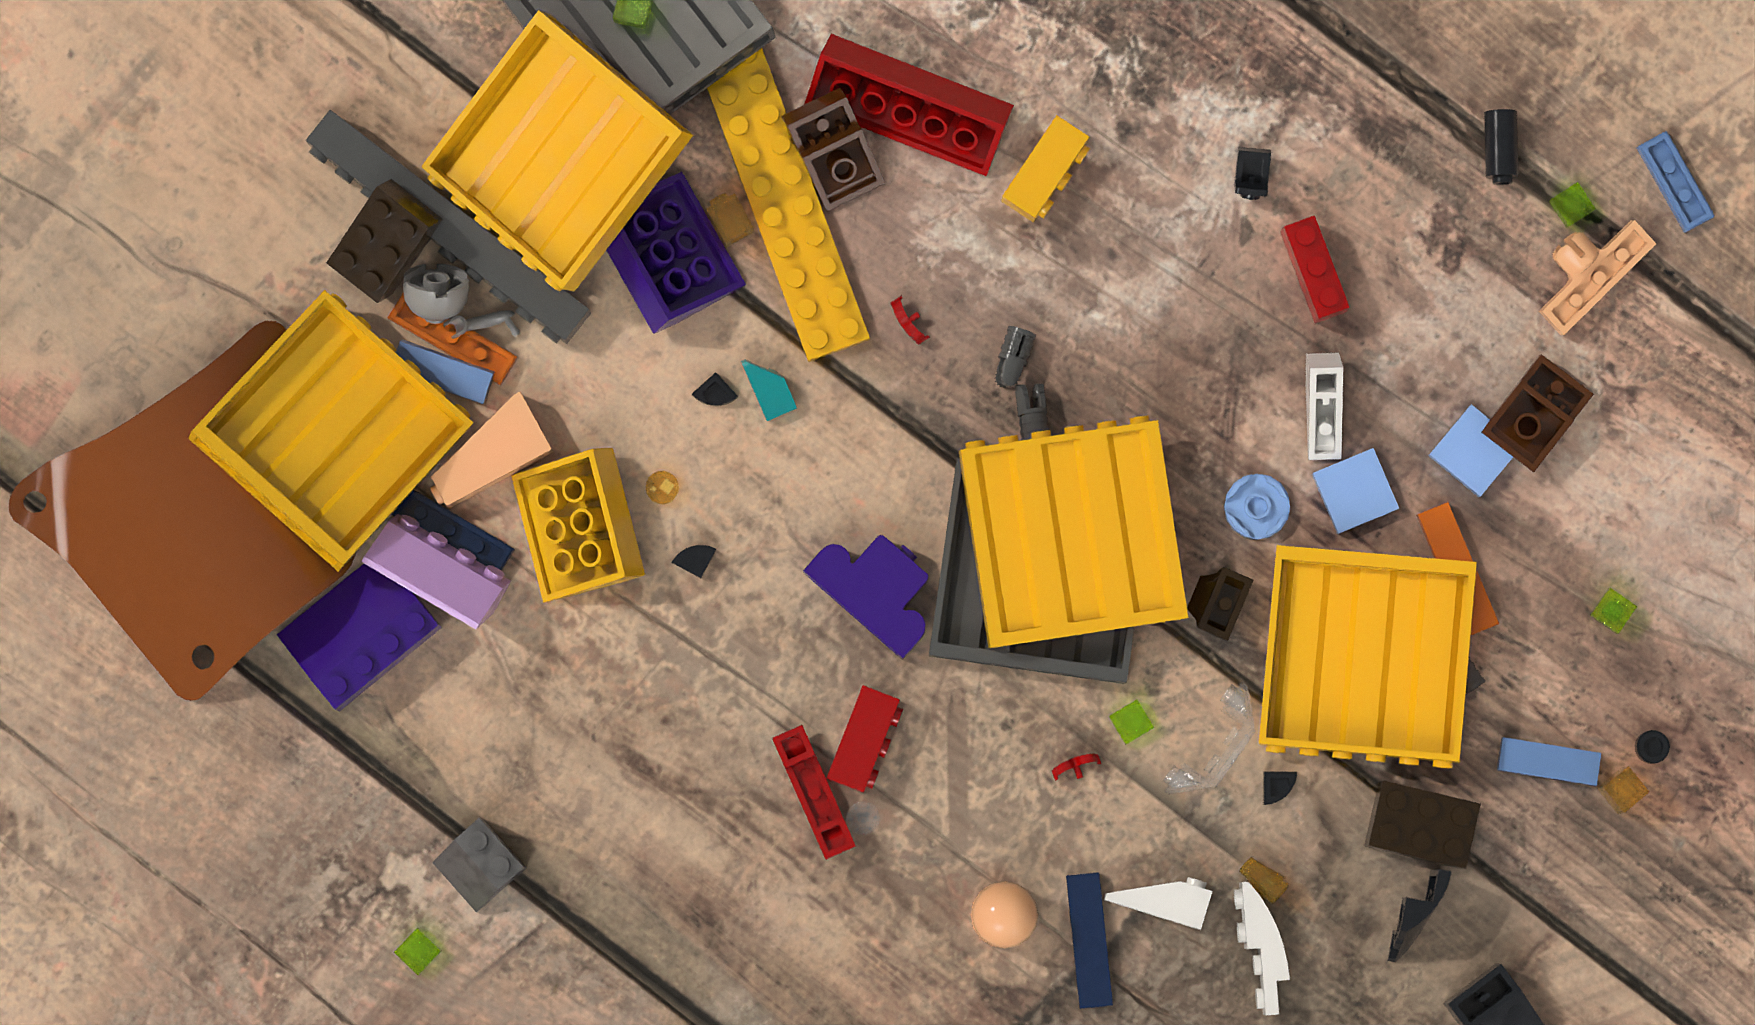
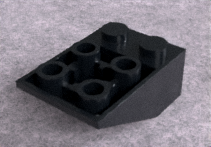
M1495 963L1443 1003L1459 1025H1544L1522 990L1503 965Z

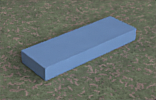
M1667 131L1636 148L1684 233L1715 217Z
M403 339L399 342L396 354L404 361H412L420 369V375L429 383L435 382L444 391L481 404L486 402L494 371Z
M1502 737L1497 770L1597 786L1601 753Z

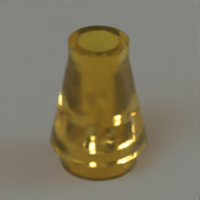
M1250 857L1239 870L1257 891L1262 900H1267L1271 905L1289 887V884L1284 881L1285 876L1256 861L1253 857Z

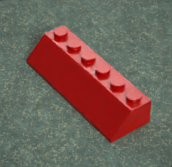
M834 34L830 35L820 54L804 103L805 105L841 88L860 127L984 176H987L1014 107L1013 104Z

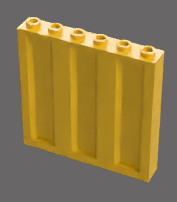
M538 10L421 167L430 174L427 179L441 190L446 188L453 194L451 200L464 210L469 208L476 214L474 220L487 230L492 228L500 235L497 239L502 245L512 251L514 249L519 251L523 255L521 260L524 264L534 271L541 270L547 276L545 281L552 288L559 292L562 289L575 292L693 137V134L555 17Z
M324 290L191 431L188 439L339 572L462 438L474 422L469 419L470 414L464 407L459 404H452L445 397L446 393L435 382L429 383L420 375V369L412 361H404L395 353L396 348L390 341L383 337L379 339L371 331L370 324L364 318L358 315L355 317L346 309V303L334 293L330 295Z
M1149 415L1129 418L1130 424L1117 426L1116 420L1096 423L1097 429L1084 431L1083 425L1064 428V434L1051 436V430L1031 433L1032 439L1021 441L1018 440V435L999 437V444L986 446L985 440L971 441L965 443L966 449L959 450L988 648L1188 618L1158 420L1150 421Z
M1277 545L1259 744L1266 746V752L1286 753V748L1299 749V755L1319 756V751L1332 752V758L1352 760V754L1366 755L1365 761L1385 763L1386 757L1399 758V764L1419 766V760L1433 761L1432 767L1452 769L1453 763H1460L1477 562Z

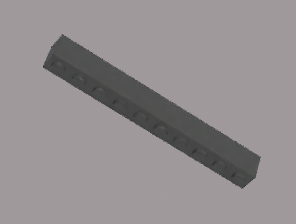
M332 110L327 112L306 139V142L312 147L309 153L323 164L329 160L338 167L335 173L344 181L350 184L354 180L363 187L360 192L369 199L377 186L392 179L439 215L443 220L429 239V241L432 240L441 247L437 252L452 264L457 259L465 265L466 269L464 271L478 284L483 279L491 285L492 288L489 292L504 304L508 299L518 306L515 312L531 324L535 319L544 326L541 332L556 344L559 340L568 344L590 316V310L563 289L559 292L552 288L545 281L546 275L539 270L534 271L522 262L520 255L502 245L494 235Z

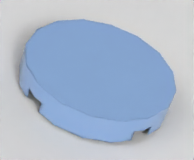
M1263 474L1246 475L1236 481L1226 494L1224 503L1226 520L1231 528L1244 538L1254 540L1269 538L1280 531L1288 520L1290 501L1285 488L1273 477Z

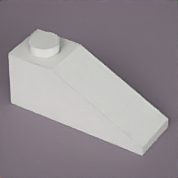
M1339 353L1306 354L1308 460L1342 459L1343 365Z
M1188 877L1186 883L1179 881L1105 893L1103 900L1201 930L1212 891L1205 889L1206 882Z

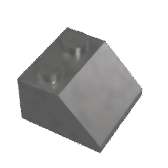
M478 818L433 861L436 868L475 912H478L526 869L524 864L483 818Z

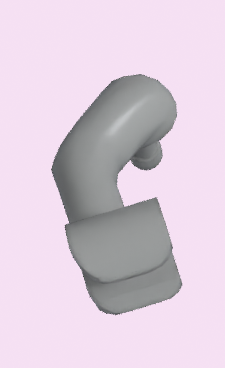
M511 310L493 312L466 320L464 317L456 315L443 324L444 327L448 324L455 326L456 334L451 336L452 339L459 337L466 331L499 325L504 321L513 336L520 334L519 329L516 328L510 319L515 314Z

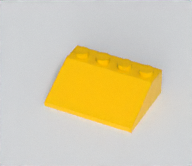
M613 448L590 449L511 475L543 603L619 584L645 575Z

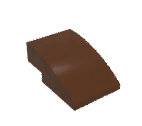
M841 88L781 116L826 211L885 184L865 135Z
M1540 354L1481 433L1534 473L1594 394Z

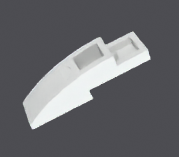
M1240 882V889L1234 890L1236 910L1241 909L1242 923H1237L1238 943H1244V949L1258 948V955H1253L1254 975H1260L1261 988L1255 989L1257 1009L1263 1008V1015H1278L1277 981L1290 980L1284 945L1277 925L1260 895L1249 882Z

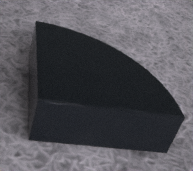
M716 372L692 393L696 400L710 406L726 405L738 398L735 392Z
M706 545L691 546L681 551L671 563L701 579L716 549Z
M1264 771L1263 805L1273 804L1285 798L1295 785L1297 772Z

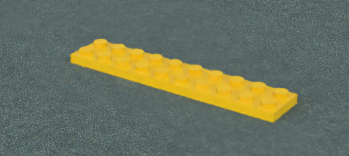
M761 48L710 85L707 90L808 362L868 341L870 337L811 178L781 118L782 115L786 114V111Z

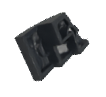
M1442 869L1430 870L1425 901L1402 897L1397 930L1392 931L1387 961L1396 962L1417 939L1444 896L1452 871Z

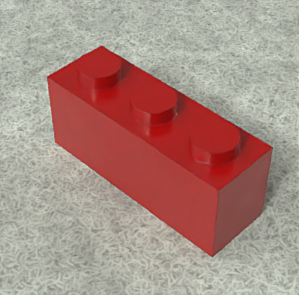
M1315 215L1284 226L1280 233L1314 323L1316 324L1346 313L1350 307Z
M862 686L827 775V780L863 794L866 787L873 789L879 774V770L874 769L878 756L885 758L891 743V739L886 738L890 725L897 727L903 712V708L898 707L900 699L867 686Z

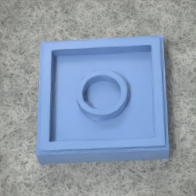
M1471 404L1428 456L1476 496L1481 497L1513 457L1481 433L1490 419Z
M1374 448L1312 473L1337 535L1399 509Z

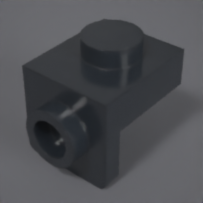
M1238 147L1234 190L1236 194H1240V197L1257 200L1260 196H1268V178L1271 161L1270 149Z

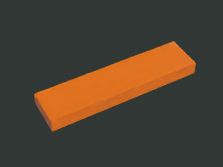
M402 293L388 316L390 321L449 356L494 371L492 381L500 386L518 359L514 354L473 330L466 331L459 337L452 339L451 336L456 334V328L453 324H448L444 327V322L433 324L417 316L407 306L404 300V293Z
M1448 502L1416 515L1435 559L1473 562ZM1477 570L1471 635L1499 624Z

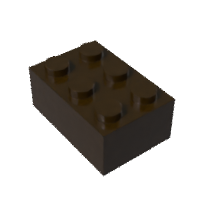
M390 179L375 188L326 264L376 303H379L394 293L404 278V273L410 269L443 219L394 180Z
M1384 780L1379 781L1364 846L1457 869H1466L1481 804Z

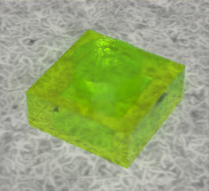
M617 0L612 18L614 23L646 29L653 0Z
M1579 182L1549 200V203L1566 228L1596 210Z
M1608 588L1590 616L1615 634H1619L1637 606L1612 588Z
M1138 700L1108 716L1125 745L1154 728Z
M416 928L394 951L417 975H420L442 952L419 928Z

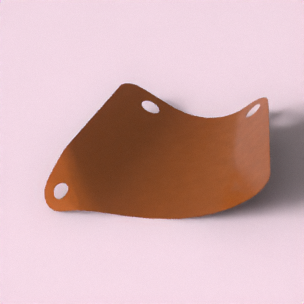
M265 320L255 325L212 363L127 422L93 441L46 462L24 478L14 488L9 499V513L13 521L44 542L72 566L176 695L185 700H198L205 695L263 638L341 578L352 566L356 555L355 553L338 572L188 439L191 431L286 331V328L276 321ZM36 491L46 497L47 503L41 512H30L24 507V498L28 493ZM199 645H207L214 652V661L207 669H200L193 663V651Z

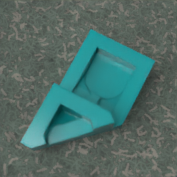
M749 360L741 361L767 421L797 409L785 378L782 375H779L775 370L753 364Z

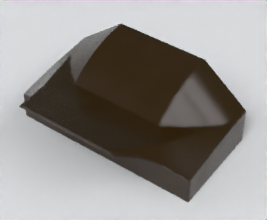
M1222 567L1217 573L1200 576L1187 606V610L1196 620L1197 628L1228 641L1254 580L1225 567Z

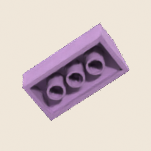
M399 514L388 521L361 562L470 627L477 629L494 613L511 580L504 577L505 574L500 569L491 565L485 566L478 562L476 556L470 551L462 548L456 549L447 543L448 540L441 534L436 532L429 533L419 527V522L414 518Z

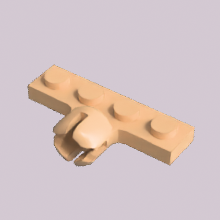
M1630 220L1601 249L1597 248L1583 232H1574L1563 240L1565 243L1563 247L1558 245L1554 250L1553 259L1567 273L1569 280L1539 310V313L1560 335H1565L1656 245L1655 241L1635 220Z

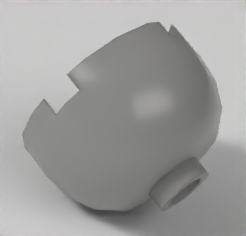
M426 264L412 267L404 273V300L414 314L425 319L427 322L433 324L443 323L445 320L460 313L467 303L469 293L467 273L456 266L437 264V270H426Z

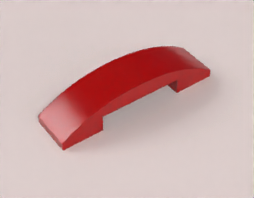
M803 725L773 737L772 740L825 860L856 847Z

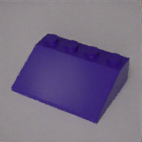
M683 172L659 181L606 250L653 334L685 320L746 285Z
M363 564L280 631L277 636L331 706L340 712L442 627L415 593Z

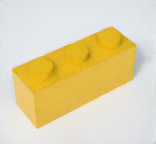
M1056 115L1002 195L1001 202L1033 223L1038 216L1044 219L1054 204L1050 198L1056 189L1062 192L1070 181L1072 175L1068 171L1074 162L1080 165L1091 148L1086 146L1089 136Z

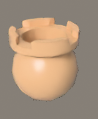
M1006 881L990 884L980 891L973 901L971 910L973 929L981 940L991 946L1000 948L1019 946L1029 939L1036 928L1038 919L1036 901L1029 891L1019 884Z

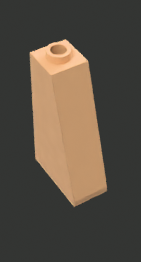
M521 392L514 394L431 476L435 485L430 487V490L439 505L445 502L446 506L451 509L554 453Z

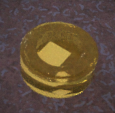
M658 471L648 478L646 493L656 504H669L676 499L679 493V484L673 474L667 471Z

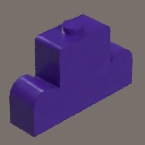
M879 535L854 563H851V558L846 548L838 544H831L824 547L803 570V573L902 660L922 639L926 626L924 618L915 610H904V608L928 582V574L914 562L917 559L916 555L904 545L897 548L885 536Z

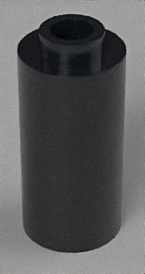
M1511 109L1489 110L1484 112L1486 178L1492 179V184L1494 185L1512 184V179L1519 177L1517 111Z

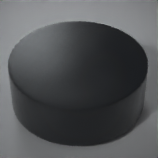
M1656 730L1640 734L1635 742L1636 755L1641 761L1648 764L1663 761L1670 750L1667 737Z

